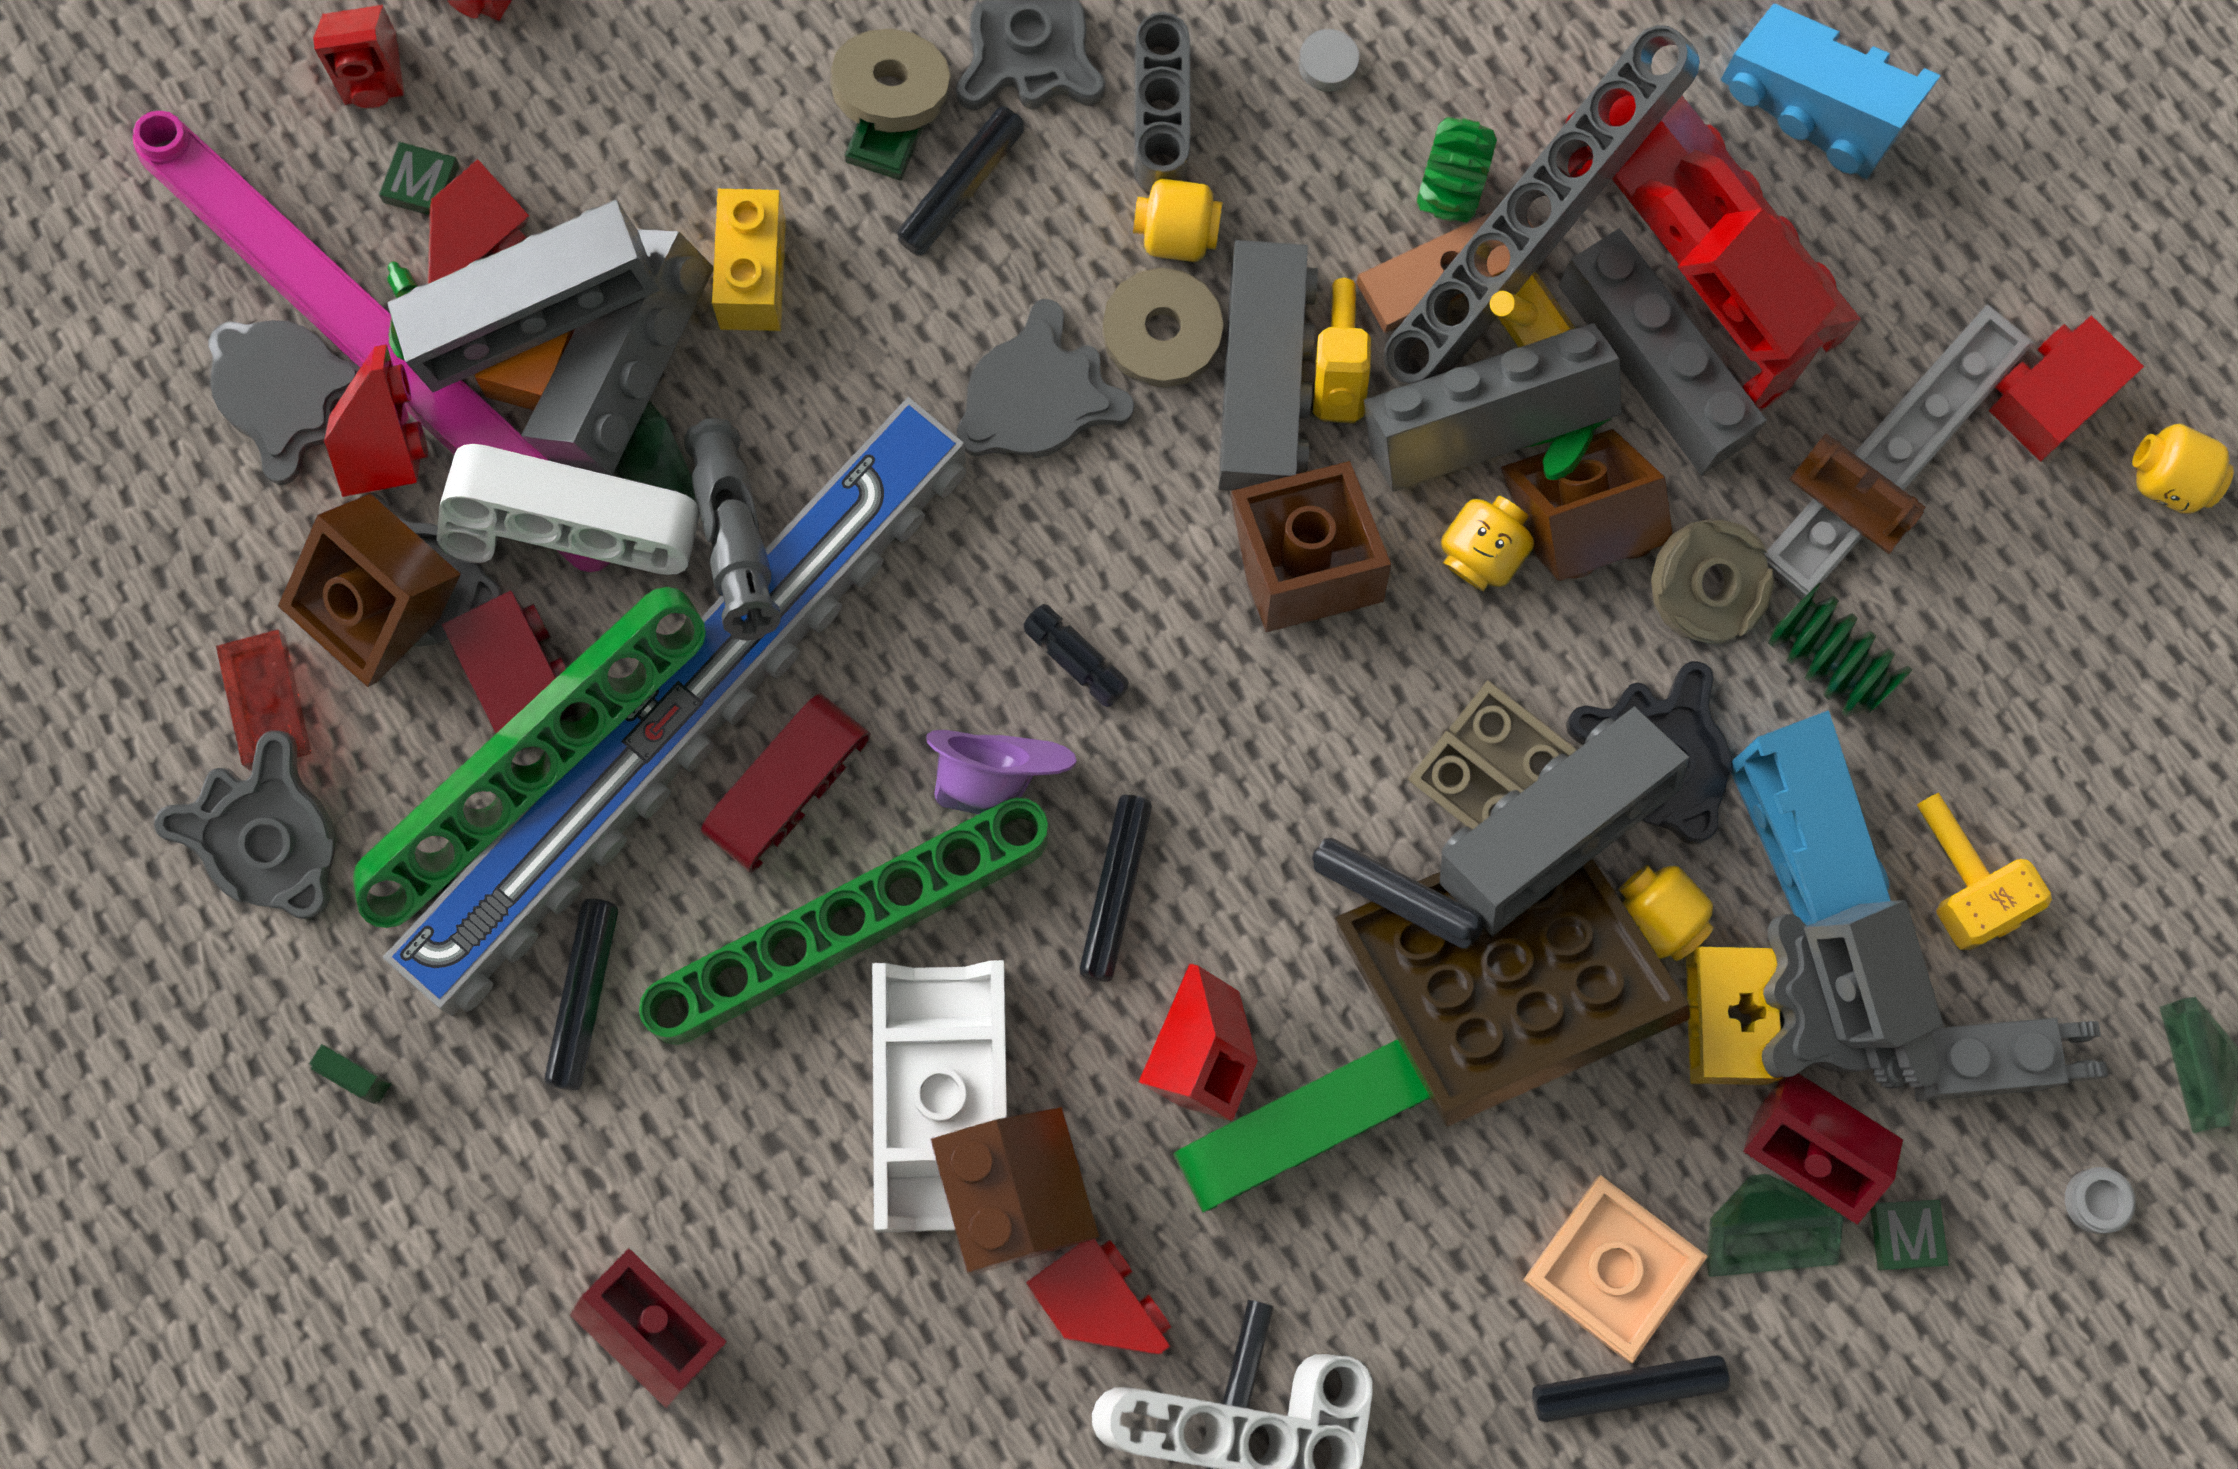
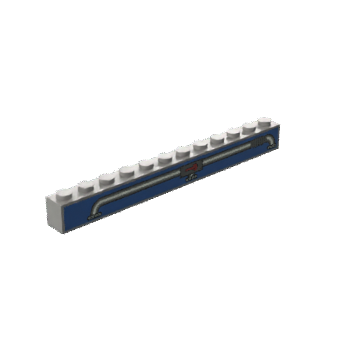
M907 397L766 548L771 570V582L768 586L771 600L779 606L781 622L773 632L756 640L745 641L733 638L730 633L723 629L722 612L725 608L723 596H721L701 617L705 625L706 635L704 643L698 652L486 847L382 958L439 1009L452 1017L460 1008L465 1012L475 1008L486 997L493 986V982L488 978L505 959L510 963H514L532 947L538 937V933L533 929L551 910L555 914H560L574 902L583 888V885L578 881L595 862L600 866H604L620 852L627 841V837L622 833L639 815L647 819L660 809L671 793V790L666 785L683 767L690 772L706 759L714 747V742L710 738L726 721L734 725L745 717L757 700V696L753 691L769 674L775 679L779 678L792 666L800 652L795 646L811 629L819 633L831 624L842 607L838 599L853 583L858 587H863L876 575L884 561L880 554L895 538L900 542H904L915 533L925 518V513L921 510L936 494L945 498L959 485L966 473V469L962 466L966 462L964 442L910 397ZM745 615V616H741V617H742V620H743L744 622H747V617H746V615Z

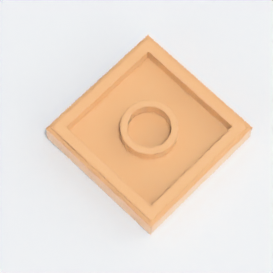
M1600 1175L1594 1180L1525 1276L1523 1282L1625 1361L1633 1363L1708 1256Z

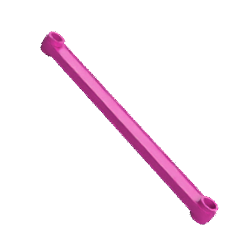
M160 110L149 112L139 118L135 123L132 138L135 151L142 165L360 368L374 346L387 344L393 366L403 364L407 373L411 390V401L405 402L407 412L417 421H420L421 425L453 455L463 445L479 444L548 460L523 439L518 431L462 380L432 392L408 366L405 360L398 358L389 345L388 333L391 314L181 122L177 116ZM163 141H172L170 144L166 146L155 147L157 144ZM557 550L567 561L581 571H600L610 563Z

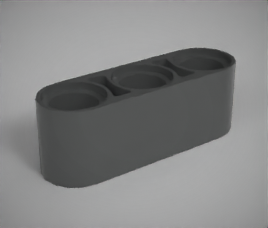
M1167 12L1153 13L1144 18L1138 26L1136 34L1134 61V174L1140 187L1148 193L1151 192L1152 186L1159 179L1185 181L1190 152V34L1187 25L1181 18ZM1163 46L1168 47L1174 52L1169 55H1158L1150 51V49ZM1164 100L1173 104L1174 107L1168 110H1158L1149 104L1153 101ZM1162 154L1171 157L1175 162L1170 165L1160 166L1149 161V158Z

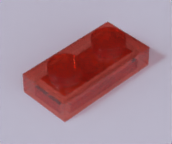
M277 629L217 645V655L241 764L249 771L252 770L257 742L263 734L269 731L278 730L290 733L297 743V758L312 754L285 635Z

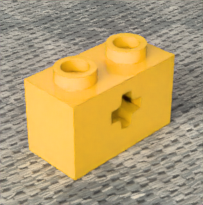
M718 189L712 305L720 330L781 331L786 217L779 190Z
M1698 947L1686 956L1687 1001L1690 1004V1020H1688L1690 1084L1768 1085L1783 1079L1770 1076L1762 1062L1763 1049L1780 1031V1010L1768 1005L1763 996L1764 988L1777 967L1776 955L1772 948ZM1738 1005L1740 1013L1750 1014L1751 1023L1741 1028L1739 1020L1729 1019L1728 1010Z

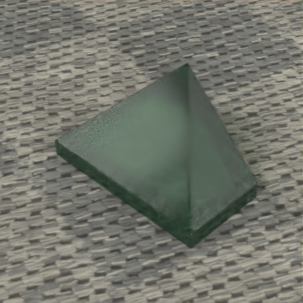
M649 400L615 471L619 478L676 491L696 500L692 476L666 419Z
M2196 997L2181 999L2159 1007L2192 1132L2197 1133L2230 1126L2238 1096V1046Z
M1769 1174L1750 1175L1710 1218L1708 1257L1706 1260L1709 1277L1838 1265L1844 1216L1802 1189Z

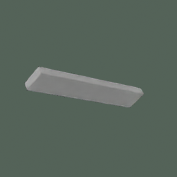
M1987 304L1854 454L1904 490L2034 344V341ZM1813 499L1767 550L1768 553H1764L1767 559L1768 568L1773 569V576L1800 599H1803L1818 583H1822L1863 535Z

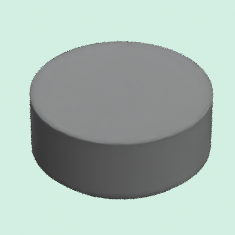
M1323 29L1316 31L1307 37L1301 47L1298 64L1300 74L1305 82L1317 90L1328 92L1340 90L1346 87L1356 74L1359 51L1352 38L1339 30Z
M2096 1167L2077 1173L2070 1180L2065 1191V1206L2070 1218L2077 1226L2090 1233L2106 1234L2116 1232L2130 1222L2135 1212L2136 1199L2132 1186L2123 1175L2110 1168Z

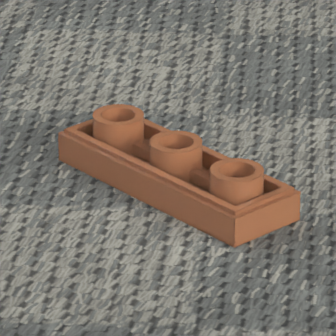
M1492 212L1358 274L1356 284L1384 333L1400 326L1445 271L1441 265L1451 264ZM1506 245L1496 247L1488 256L1487 268L1492 277L1501 275L1506 271L1510 263V253ZM1465 294L1456 295L1450 302L1465 296Z

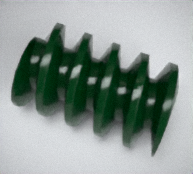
M1818 583L1775 626L1768 644L1775 648L1792 641L1794 644L1786 661L1794 665L1810 658L1812 663L1805 676V679L1810 683L1828 675L1831 679L1823 694L1827 700L1847 693L1849 698L1842 711L1845 717L1848 718L1863 710L1869 714L1911 673L1912 669L1907 665L1889 673L1887 670L1895 653L1890 648H1887L1871 656L1869 651L1876 635L1870 630L1852 638L1850 635L1858 618L1851 613L1834 621L1832 616L1839 600L1832 596L1819 603H1815L1813 600L1821 584Z

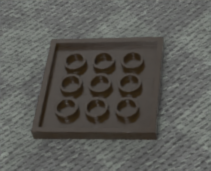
M1593 858L1494 936H1491L1483 928L1480 937L1469 949L1460 948L1373 901L1334 917L1339 936L1446 1127L1690 1020V1004ZM1440 872L1417 881L1456 901L1440 884Z

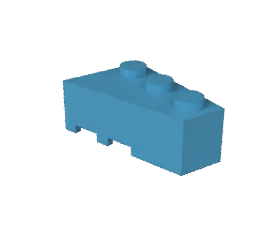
M1773 3L1734 53L1721 81L1729 86L1731 94L1740 103L1750 107L1759 106L1778 119L1780 128L1788 136L1797 140L1807 139L1826 152L1829 162L1835 168L1847 174L1857 173L1867 180L1905 130L1941 75L1925 68L1918 77L1887 64L1890 60V53L1874 46L1867 54L1836 42L1839 39L1840 31Z
M1829 710L1757 737L1731 761V775L1794 915L1799 917L1806 926L1858 904L1891 901L1888 894L1889 879L1884 866L1876 857Z

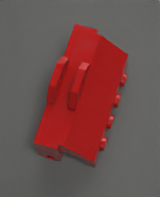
M1633 96L1619 98L1613 104L1609 114L1612 126L1619 127L1625 125L1632 119L1636 109ZM1681 96L1612 178L1613 182L1678 264L1684 260L1725 214L1763 208L1766 213L1775 217L1783 225L1786 231V239L1802 260L1818 271L1822 277L1824 289L1837 304L1789 359L1755 361L1762 371L1745 383L1742 388L1761 412L1782 397L1794 385L1821 347L1827 353L1845 341L1861 318L1838 291L1836 281L1830 270L1822 263L1815 262L1799 242V235L1793 224L1787 218L1778 216L1763 197L1762 189L1757 179L1749 171L1742 170L1726 151L1725 142L1720 133L1713 126L1705 124L1686 99ZM1573 112L1572 114L1568 115V118H1567L1566 122L1571 118V116H1572L1575 112ZM1590 146L1578 148L1572 153L1568 162V170L1571 177L1576 178L1589 171L1593 163V152Z

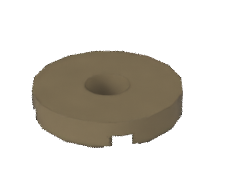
M896 29L868 30L854 36L841 46L835 53L831 66L830 86L834 102L848 118L859 124L861 118L867 122L875 123V130L890 133L914 130L932 122L941 112L943 103L947 102L951 76L946 58L933 43L915 33ZM893 76L901 79L904 83L898 86H887L878 82L877 79Z
M1156 268L1140 271L1119 284L1106 303L1102 334L1107 354L1120 372L1132 379L1136 378L1139 381L1147 382L1150 386L1166 388L1187 384L1208 369L1219 351L1224 323L1219 302L1205 283L1185 271ZM1155 315H1169L1178 322L1180 331L1171 340H1156L1146 331L1145 325L1147 321Z
M1720 519L1691 522L1672 534L1657 554L1651 577L1653 602L1664 623L1683 638L1708 644L1727 642L1725 640H1731L1737 635L1742 636L1753 629L1769 606L1774 586L1773 569L1768 568L1767 559L1764 553L1768 552L1761 539L1744 525ZM1716 564L1724 574V585L1720 593L1710 599L1704 593L1702 580L1708 568Z

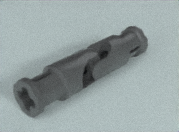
M720 418L704 419L687 430L684 436L685 451L694 459L695 469L692 473V484L703 531L707 542H711L713 548L710 557V568L714 587L724 598L725 608L722 612L723 629L735 639L745 641L756 640L773 632L781 622L779 606L771 600L768 586L771 582V570L766 549L759 533V523L748 470L745 464L738 459L737 450L740 447L739 431L728 420ZM746 615L747 622H744L741 616Z

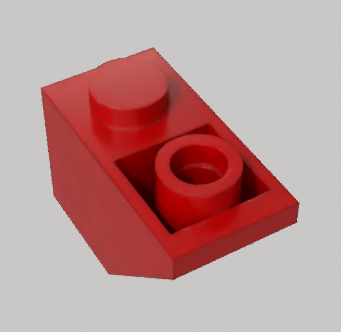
M377 5L322 14L313 37L314 50L344 104H354L361 108H376L386 104L388 98L404 96L396 31L384 6Z
M478 159L431 199L427 284L463 269L473 261L487 258L492 254L494 255L514 246L527 238L521 232V229L527 224L529 215Z
M387 344L374 346L329 415L324 442L342 497L417 483L420 459L428 458V447L423 427L420 421L410 422L405 402L411 401V390L406 370L403 364L393 366Z
M1189 963L1138 1083L1183 1108L1233 1122L1258 1062L1240 992L1202 967Z
M1095 1239L1079 1243L1026 1282L1030 1291L1065 1340L1159 1355L1170 1347L1162 1335L1172 1328L1170 1323L1149 1294L1140 1301L1137 1300L1123 1280L1133 1272L1110 1239L1101 1246H1099Z

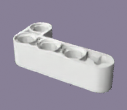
M468 444L456 450L439 505L437 543L438 547L445 554L454 559L469 563H482L490 560L500 536L648 572L671 575L685 571L689 564L700 514L698 505L693 499L676 491L486 445Z
M1315 1354L1305 1359L1296 1370L1288 1416L1152 1391L1116 1387L1104 1392L1096 1401L1092 1412V1426L1096 1436L1105 1445L1114 1449L1218 1469H1316L1313 1463L1312 1452L1315 1444L1321 1438L1326 1437L1332 1447V1457L1325 1469H1360L1372 1399V1379L1368 1369L1359 1360L1349 1356ZM1335 1368L1342 1379V1390L1339 1397L1330 1403L1323 1393V1382L1328 1372ZM1122 1412H1133L1159 1418L1156 1424L1157 1432L1120 1426ZM1199 1413L1206 1424V1435L1200 1446L1191 1450L1184 1440V1427L1191 1416ZM1263 1425L1269 1435V1447L1266 1454L1261 1459L1255 1461L1249 1452L1248 1441L1255 1428Z

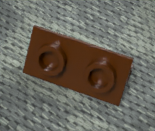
M1827 433L1823 435L1789 478V481L1887 554H1890L1906 532L1912 529L1926 508L1916 497L1910 496Z

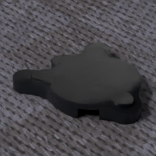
M1691 661L1683 665L1678 671L1668 697L1665 700L1656 699L1645 684L1633 683L1626 688L1614 707L1602 709L1594 706H1581L1570 714L1566 722L1567 733L1570 737L1584 745L1587 737L1598 724L1607 718H1613L1616 721L1635 706L1689 756L1682 789L1642 820L1672 831L1681 841L1687 844L1704 843L1717 831L1718 808L1722 801L1721 797L1726 790L1728 776L1732 774L1731 752L1724 734L1711 716L1709 707L1714 680L1713 671L1707 664L1698 661Z

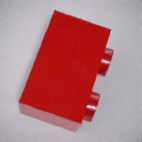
M1763 208L1725 214L1677 266L1750 361L1789 359L1837 306L1824 289L1823 280L1818 271L1802 260L1786 239V231L1783 225L1775 217L1766 213Z
M2092 315L2074 331L2066 324H2063L2038 347L2037 351L2044 357L2039 363L2030 369L2022 361L1995 387L2003 396L1988 411L2040 462L2145 367Z

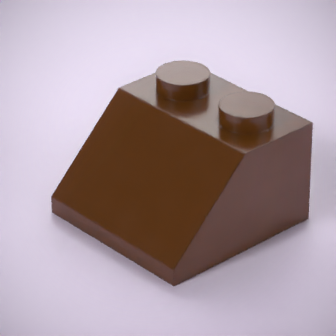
M1614 429L1593 435L1579 465L1573 472L1561 479L1549 480L1544 476L1543 459L1546 452L1501 467L1515 505L1529 516L1524 526L1534 539L1533 548L1537 558L1558 581L1567 578L1585 577L1596 568L1622 559H1635L1645 556L1652 549L1663 546L1673 534L1665 476Z
M1350 461L1231 491L1232 507L1246 580L1266 633L1384 602L1391 562Z
M370 493L317 515L278 607L365 686L369 687L376 684L440 619L461 573Z
M1062 1107L995 1119L930 1138L969 1276L1099 1238Z

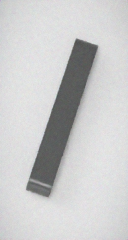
M1656 25L1645 29L1630 44L1391 335L1385 345L1383 359L1385 367L1392 377L1400 382L1412 384L1454 369L1497 317L1490 308L1492 296L1499 291H1507L1515 295L1693 83L1699 71L1700 60L1698 52L1693 44L1679 31L1670 26ZM1677 45L1679 58L1675 67L1663 75H1654L1651 63L1655 53L1664 46ZM1633 96L1636 109L1632 119L1625 125L1619 127L1612 126L1609 114L1613 104L1619 98ZM1590 146L1593 152V163L1589 171L1582 176L1571 177L1568 170V162L1572 153L1578 148ZM1548 196L1552 206L1551 214L1544 224L1532 228L1527 219L1528 208L1535 199ZM1506 245L1510 253V263L1506 271L1501 275L1492 277L1487 268L1488 256L1496 247ZM1464 293L1469 301V313L1464 321L1453 326L1447 314L1448 305L1456 295ZM1424 341L1428 346L1429 361L1423 370L1414 373L1408 362L1409 352L1416 343Z

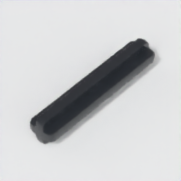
M1006 106L995 110L900 226L897 235L898 241L903 247L917 256L927 252L1023 134L1024 121L1017 113H1014Z
M1121 795L1116 808L1080 964L1081 975L1096 981H1111L1116 968L1152 810L1151 801L1140 796Z
M1325 838L1313 853L1312 860L1314 861L1316 872L1460 948H1471L1483 931V918L1479 913L1334 838Z
M591 898L585 899L581 904L544 1077L545 1083L554 1088L578 1090L582 1086L618 916L617 906L606 900Z
M1719 1355L1537 1385L1532 1390V1400L1538 1420L1550 1422L1725 1392L1730 1388V1378L1724 1358Z

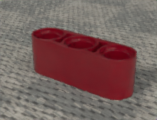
M822 693L815 695L799 710L716 804L701 827V833L748 872L756 871L763 864L759 858L772 843L778 847L805 816L801 810L814 796L820 799L847 768L842 763L855 749L861 752L865 748L871 733Z

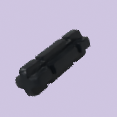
M1040 605L1025 620V633L1039 646L1043 643L1046 644L1048 649L1046 653L1082 686L1087 683L1090 686L1089 693L1103 706L1110 707L1115 704L1127 691L1128 679L1113 665L1110 667L1105 666L1104 660L1106 658L1070 625L1064 627L1061 622L1063 618L1049 605Z

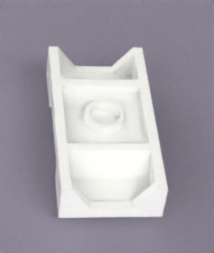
M1004 960L987 961L966 967L911 968L888 963H872L874 1230L877 1233L955 1231L930 1138L1007 1117Z

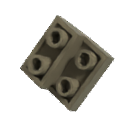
M1487 680L1407 780L1473 830L1490 817L1494 806L1507 793L1513 790H1518L1520 793L1538 780L1543 768L1553 758L1560 754H1566L1569 757L1578 749L1498 686Z

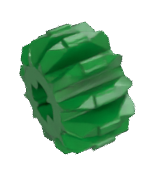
M1446 117L1438 124L1417 196V203L1421 211L1434 215V218L1448 222L1454 220L1467 223L1475 216L1497 143L1493 129L1480 125V122L1466 118L1460 120Z

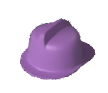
M933 730L926 736L927 743L939 753L934 792L937 803L945 808L980 814L1006 800L1016 797L1021 798L1034 775L1059 774L1071 770L1077 762L1072 751L1050 741L1005 735H972L950 730Z

